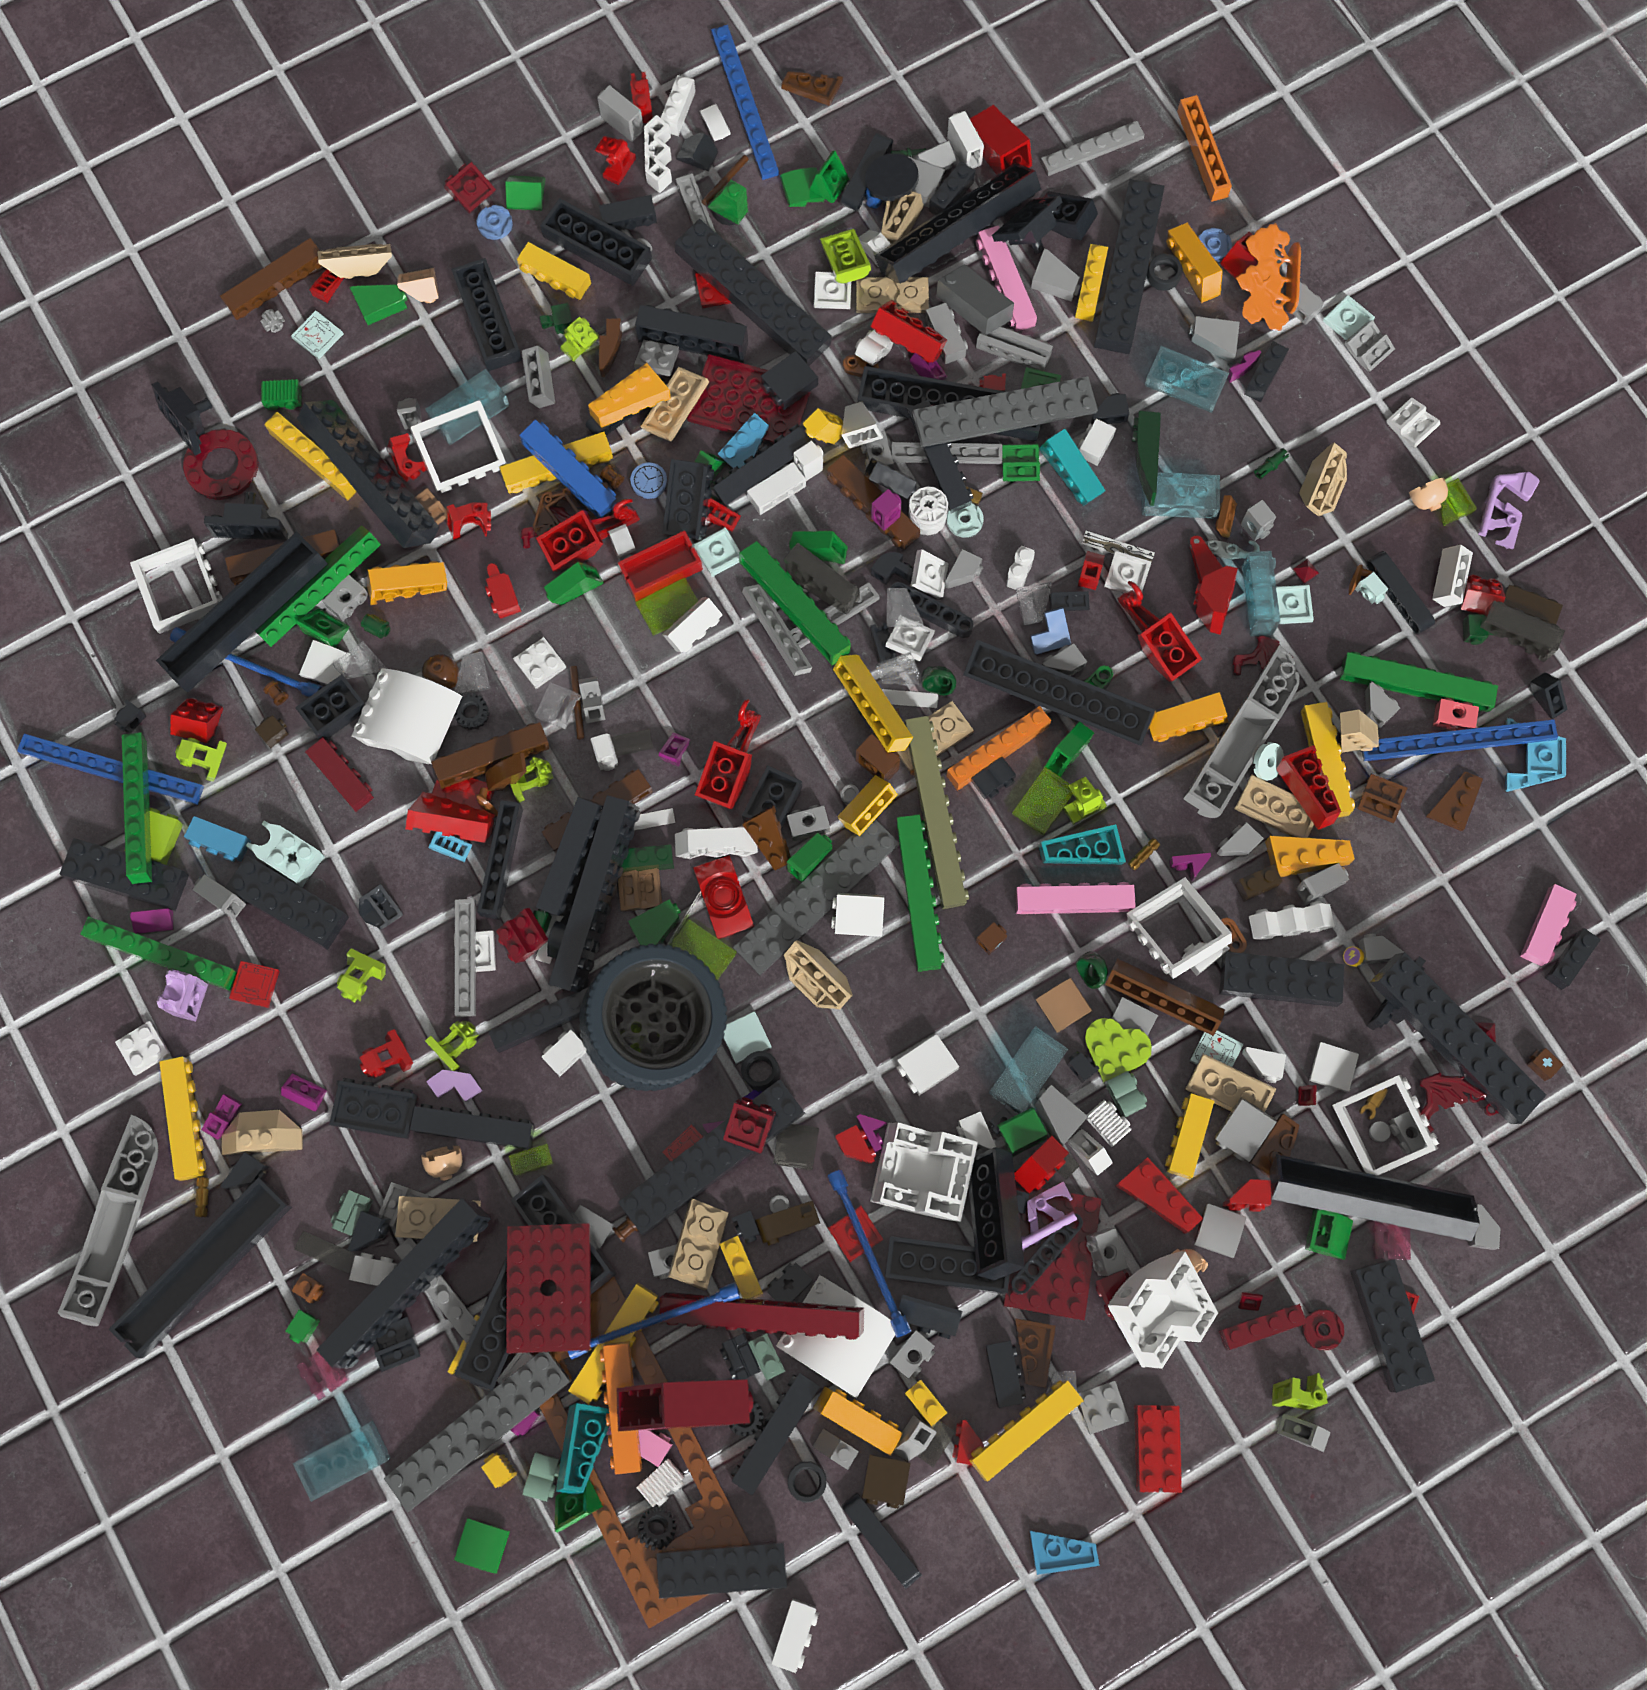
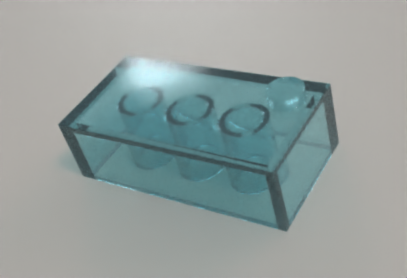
M1161 346L1147 376L1145 386L1212 413L1229 373Z
M485 369L425 410L429 419H433L480 400L489 420L510 405L506 394ZM478 411L436 426V429L450 446L483 423Z
M1158 472L1154 506H1150L1142 488V515L1216 518L1220 510V475Z
M1272 551L1249 552L1242 565L1250 636L1273 635L1281 622L1274 574L1276 560L1275 557H1272Z
M1035 1026L989 1094L1005 1106L1008 1104L1017 1114L1026 1111L1068 1048Z
M372 1420L298 1459L293 1465L312 1502L387 1462L391 1457Z

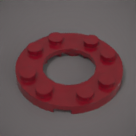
M227 429L212 430L199 437L201 453L195 456L188 448L184 457L183 470L188 483L197 493L214 500L230 499L243 493L249 487L252 479L256 477L259 466L258 456L251 442L242 434ZM217 448H227L236 453L238 457L236 471L225 479L216 480L208 477L203 470V461L207 458L208 453Z

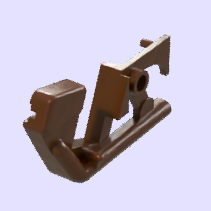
M602 483V485L607 489L608 484ZM568 488L557 492H545L541 496L533 524V530L537 536L560 524L549 508L557 506V503L561 500L566 499L575 514L581 511V508L574 499L575 496ZM587 508L586 511H587V513H588L590 519H591V520L598 519V518ZM612 509V512H611L608 516H612V515H613V513H614V512H613V509Z

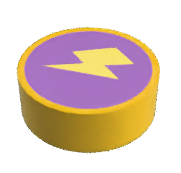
M1348 947L1343 954L1344 962L1353 967L1361 965L1364 960L1363 951L1358 947Z

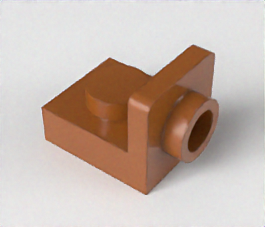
M302 1273L292 1291L304 1298L308 1303L314 1304L315 1301L318 1302L322 1297L324 1285L307 1274Z

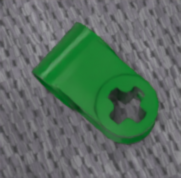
M1100 666L1084 682L1105 690L1111 683L1113 671L1108 666ZM1105 673L1109 678L1104 680L1099 675Z

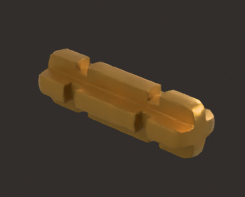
M1152 838L1135 855V858L1133 857L1129 861L1128 865L1130 868L1136 870L1141 865L1140 863H1143L1160 846V843L1155 838Z
M200 1177L197 1178L196 1182L198 1189H196L195 1205H197V1208H195V1216L206 1217L209 1179Z

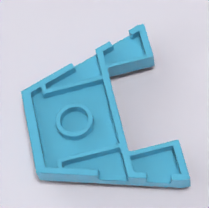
M1507 718L1505 721V725L1519 724L1511 718ZM1558 736L1557 740L1526 743V774L1507 773L1505 775V791L1509 792L1564 778L1566 776V739Z

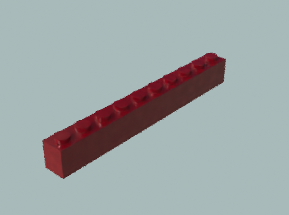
M666 1292L660 1297V1314L691 1302L694 1303V1301L704 1299L708 1295ZM738 1298L727 1302L715 1301V1303H710V1305L708 1304L698 1309L695 1308V1310H690V1312H685V1314H680V1316L678 1315L668 1320L665 1319L663 1322H666L667 1325L683 1323L687 1327L706 1325L705 1327L709 1329L721 1326L725 1327L726 1330L745 1328V1331L754 1332L759 1329L765 1330L766 1333L784 1331L787 1335L805 1333V1336L809 1337L817 1336V1334L825 1335L826 1338L845 1336V1339L855 1340L864 1333V1307Z

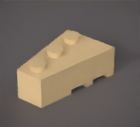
M912 192L908 196L905 195L895 199V201H886V211L884 212L881 233L891 244L911 231L923 209L921 194Z
M1360 710L1340 713L1342 753L1355 750L1371 751L1374 747H1379L1378 725Z

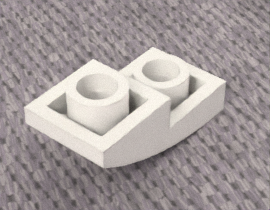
M716 104L700 111L714 141L730 135L726 122Z

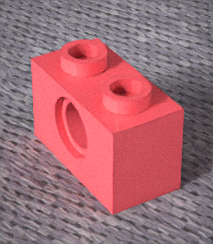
M1450 698L1441 699L1436 704L1433 726L1454 731L1476 728L1479 707L1473 706L1469 702L1459 703L1454 702ZM1453 712H1457L1460 718L1455 717Z

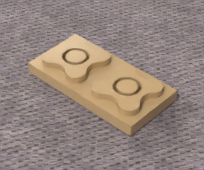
M864 277L856 280L857 313H877L879 307L891 299L896 302L895 306L898 309L904 308L908 313H926V309H929L928 277H909L906 282L900 284L888 277Z
M678 367L667 384L671 399L656 403L644 420L641 428L672 442L708 385V379Z
M953 701L928 716L929 721H932L934 726V732H932L933 740L936 739L938 751H935L936 756H939L974 733V730ZM907 746L906 750L896 752L900 755V759L908 770L911 771L913 766L909 746Z
M1251 774L1236 804L1235 810L1289 836L1308 838L1314 823L1295 796Z
M1202 1053L1185 1088L1198 1096L1214 1100L1215 1104L1229 1111L1233 1110L1242 1097L1265 1112L1276 1091L1275 1087Z
M399 1196L395 1237L423 1239L459 1200ZM475 1201L480 1206L481 1201ZM478 1233L473 1237V1242H477Z
M695 1199L689 1201L668 1277L702 1290L708 1288L728 1212Z

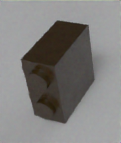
M869 1454L862 1498L866 1499V1503L878 1505V1501L886 1502V1507L899 1509V1505L904 1506L911 1463Z

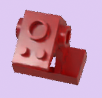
M603 136L595 151L606 156V160L609 163L603 173V178L619 186L636 160V154L630 152L628 143L625 140Z
M408 433L390 438L387 445L388 453L392 456L397 473L406 482L410 479L415 480L421 475L420 471L424 473L427 470L424 461L413 462L408 459L405 451L410 443Z
M473 502L455 508L454 504L447 506L446 524L453 539L460 537L461 529L467 523L479 525L484 535L487 536V531H491V510H487V503Z
M395 1029L387 1032L385 1037L386 1044L375 1049L370 1047L363 1051V1055L359 1057L362 1061L359 1065L368 1078L371 1076L375 1079L386 1072L385 1068L393 1064H399L403 1072L411 1068L413 1061ZM388 1051L391 1058L382 1062L378 1054Z

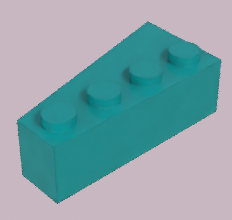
M1066 429L1048 439L1039 448L1040 452L1072 491L1078 503L1084 506L1106 491Z
M1116 824L1042 841L1038 844L1042 863L1122 865L1126 862Z
M579 1403L569 1406L556 1488L557 1492L575 1495L584 1492L593 1469L594 1461L600 1452V1446L609 1429L606 1422V1413H609V1409Z

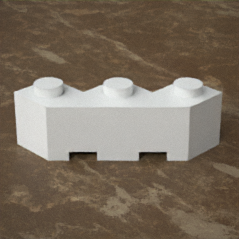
M656 115L644 126L645 173L647 183L657 192L661 193L672 182L671 171L665 166L671 161L670 147L665 144L671 138L669 125Z
M738 826L737 828L711 827L710 829L685 828L682 832L675 834V854L677 857L692 859L705 855L718 858L728 854L745 857L758 853L756 843L744 826Z
M1322 901L1311 902L1310 906L1305 908H1296L1295 905H1288L1278 912H1269L1267 909L1257 910L1256 914L1249 916L1253 939L1266 940L1272 939L1274 936L1299 935L1302 932L1310 931V933L1335 927L1330 904H1323Z

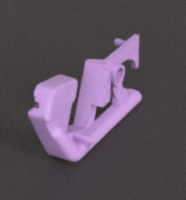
M1530 472L1495 476L1489 486L1490 490L1485 501L1486 506L1478 535L1485 537L1487 530L1511 527L1508 536L1501 541H1496L1495 544L1506 549H1514L1522 512L1508 502L1505 505L1496 497L1506 487L1524 501H1528L1538 486L1539 479ZM1494 506L1509 515L1504 519L1494 520L1491 518Z
M1064 1182L1027 1201L1031 1234L1021 1237L1023 1252L1027 1247L1041 1243L1042 1238L1061 1229L1062 1226L1077 1220L1073 1211L1065 1215L1062 1211H1058L1050 1206L1046 1201L1055 1196H1064L1070 1201L1073 1200ZM1036 1208L1051 1216L1054 1222L1038 1230Z

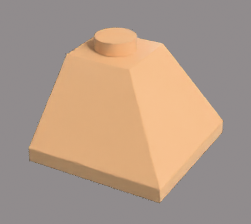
M434 268L398 275V288L420 302L425 301V303H431L438 299L439 293Z

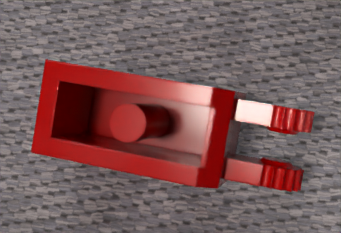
M642 72V80H636L635 73H631L630 84L633 104L641 110L643 123H648L653 119L646 72Z
M495 563L488 564L487 572L489 578L486 579L488 586H485L488 597L492 596L494 602L490 604L494 614L498 613L501 619L521 612L509 575L505 573L500 574Z

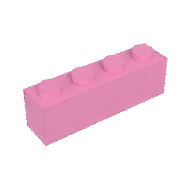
M1556 884L1548 888L1520 957L1541 967L1551 963L1555 956V952H1553L1555 945L1558 946L1562 939V935H1560L1562 928L1564 929L1569 922L1567 916L1576 905V893Z

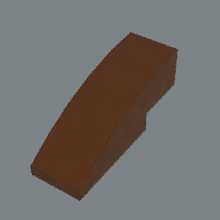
M621 318L606 319V335H599V370L601 377L607 375L619 352L622 339Z
M524 753L516 754L497 763L485 773L488 791H503L508 784H516L527 772Z

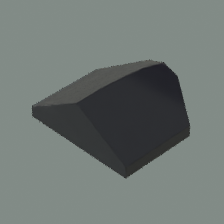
M698 133L685 139L676 160L709 172L718 154V149L710 136L705 133Z
M381 883L359 898L360 916L366 923L378 929H384L403 915L392 896Z

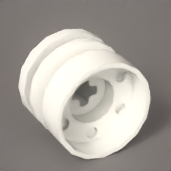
M923 487L913 493L910 498L908 518L920 528V534L933 535L943 529L946 524L948 501L945 494L935 487Z

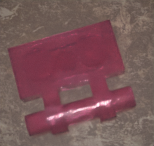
M1375 1221V1225H1373V1232H1375L1373 1250H1376V1258L1384 1259V1251H1388V1259L1411 1260L1410 1228L1392 1224L1385 1226L1383 1223ZM1383 1232L1388 1233V1244H1384Z
M319 1352L309 1357L313 1364L309 1368H307L304 1362L297 1366L301 1372L299 1375L302 1380H306L311 1394L315 1395L318 1401L326 1397L322 1391L326 1386L330 1392H333L349 1381L342 1368H332ZM316 1371L322 1378L320 1383H317L312 1375Z

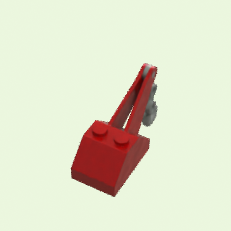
M1193 536L1190 539L1189 547L1199 581L1194 605H1197L1196 614L1211 633L1221 635L1238 571L1236 567H1222L1216 557L1229 560L1255 558L1260 552V547L1255 541H1249V544L1254 546V551L1247 552L1237 545L1218 540L1204 542L1200 536Z

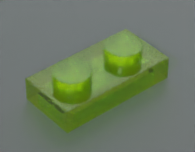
M548 1144L509 1156L514 1176L554 1164Z

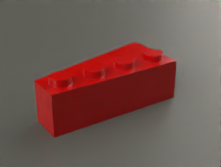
M892 299L879 307L871 324L876 333L885 335L893 343L906 347L907 351L922 356L921 358L926 362L933 363L939 358L948 339L931 327H923L920 319L908 316V311L904 308L898 309L895 306L896 302Z
M1315 745L1284 756L1276 770L1319 830L1334 824L1342 811L1333 790H1330L1328 785L1329 779L1323 773L1321 768L1322 762L1317 758V750Z
M422 792L408 809L405 829L413 830V827L420 828L424 833H430L431 830L442 832V836L459 835L460 839L485 843L492 834L495 814L470 807L467 804H460L447 798H441L432 793Z
M1148 1157L1116 1185L1117 1188L1126 1192L1130 1197L1142 1203L1184 1234L1191 1231L1203 1220L1201 1215Z

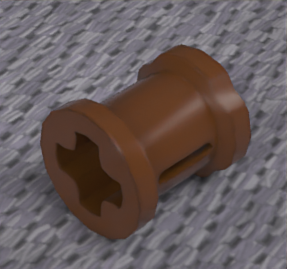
M612 465L606 466L601 471L600 477L606 479L613 489L618 488L624 481V476L619 475Z
M274 680L265 686L263 692L268 694L274 700V704L278 706L288 699L289 694L284 692L278 686L279 683Z
M628 1216L617 1228H612L623 1243L630 1234L638 1231Z

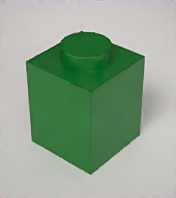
M298 1310L285 1332L289 1333V1338L298 1344L300 1342H308L320 1320L304 1310Z

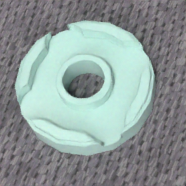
M972 503L966 508L954 513L949 511L947 514L949 530L962 538L976 535L981 530L984 521L980 507ZM968 516L970 521L963 523L960 517Z
M1267 742V744L1259 747L1253 764H1256L1254 773L1258 778L1268 781L1274 779L1279 774L1276 769L1284 757L1280 745Z

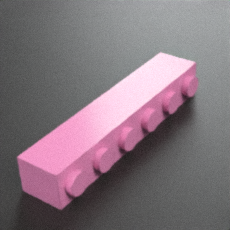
M998 225L979 231L976 246L983 254V263L989 268L988 274L990 280H994L995 288L1014 302L1012 320L1008 323L1010 327L1013 326L1015 332L1034 327L1037 316L1006 242H994L992 235L999 229Z
M1103 882L1098 883L1097 886H1090V883H1080L1078 886H1071L1069 883H1062L1059 886L1040 884L1039 887H1032L1031 884H1022L1016 889V914L1129 912L1135 908L1134 885H1129L1128 882H1120L1117 885H1109V883Z

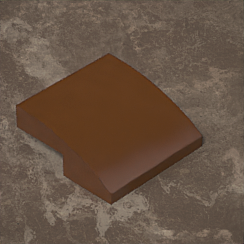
M1370 774L1357 809L1394 823L1407 787Z

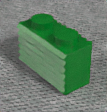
M297 379L261 382V402L268 410H277L282 407L295 409L302 406V387Z

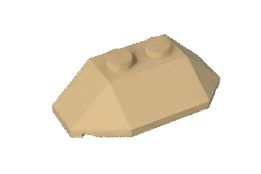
M369 244L318 251L319 264L339 278L347 279L354 276L369 277L377 274L392 256L390 244Z
M1331 443L1312 461L1299 492L1305 506L1317 516L1334 511L1347 480V465L1345 461L1347 453L1336 443Z
M796 940L784 954L789 980L816 1007L840 1010L852 997L853 994L847 977L820 950Z
M281 1110L239 1113L222 1134V1155L243 1154L244 1152L249 1154L303 1150L302 1129Z

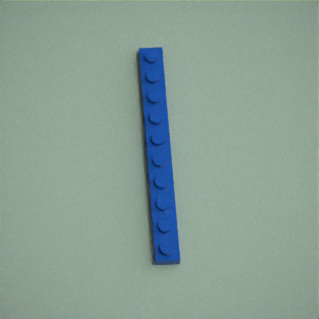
M725 25L711 29L714 43L761 178L764 180L779 176L777 164L729 27Z
M1555 720L1379 739V747H1374L1371 751H1362L1363 761L1552 741L1558 739Z
M27 734L23 735L17 752L20 754L123 783V762ZM148 769L149 791L198 805L204 789L203 785Z

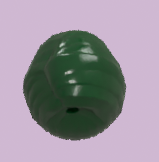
M929 666L922 672L921 682L924 690L942 696H947L954 692L957 681L954 674L948 668Z
M1089 951L1077 959L1076 968L1087 987L1097 989L1105 984L1108 968L1105 960L1098 953Z

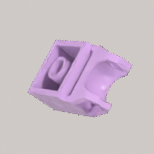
M173 969L167 971L165 975L166 987L162 995L158 996V1007L173 1016L196 1022L208 984L188 973Z

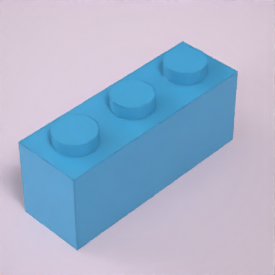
M195 816L184 835L189 841V845L198 849L200 846L207 848L206 851L213 855L220 853L224 855V859L231 862L235 860L242 862L248 849L246 845L248 842L251 843V840L244 835Z

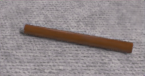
M743 155L702 199L703 205L707 206L715 194L747 163L749 158L746 155Z
M570 666L577 739L581 740L584 739L578 670L577 666Z

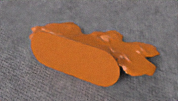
M1276 223L1269 224L1267 228L1260 227L1254 235H1251L1246 240L1249 252L1258 260L1257 266L1250 265L1246 269V273L1239 275L1236 279L1242 289L1251 293V296L1244 302L1243 317L1248 319L1251 324L1259 322L1261 318H1264L1269 329L1281 331L1282 326L1286 325L1289 321L1283 305L1286 303L1287 312L1293 314L1299 301L1301 246L1299 242H1294L1287 255L1284 247L1288 245L1290 235L1286 231L1279 230ZM1275 249H1278L1279 251H1281V252H1282V253H1281V256H1284V257H1283V258L1278 257V256L1275 254V251H1274V250H1275ZM1284 262H1287V277H1282L1279 272L1280 266ZM1284 282H1286V296L1281 293Z

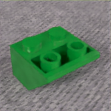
M1314 1209L1305 1250L1345 1260L1353 1220L1335 1212Z

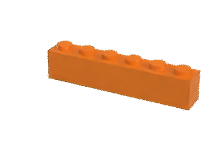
M1196 95L1181 99L1177 113L1211 202L1228 198L1232 185L1199 98Z
M1040 706L949 768L946 777L957 791L970 783L971 778L981 770L987 768L1001 757L1006 758L1048 729L1051 723L1050 718Z
M630 1341L604 1344L603 1349L600 1350L601 1362L605 1363V1371H602L603 1384H607V1392H604L605 1405H609V1413H606L607 1426H611V1434L608 1435L609 1448L613 1447V1456H610L611 1469H615V1475L640 1472L642 1462L639 1431L618 1432L616 1388L634 1386Z

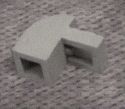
M597 676L578 680L586 722L606 720Z

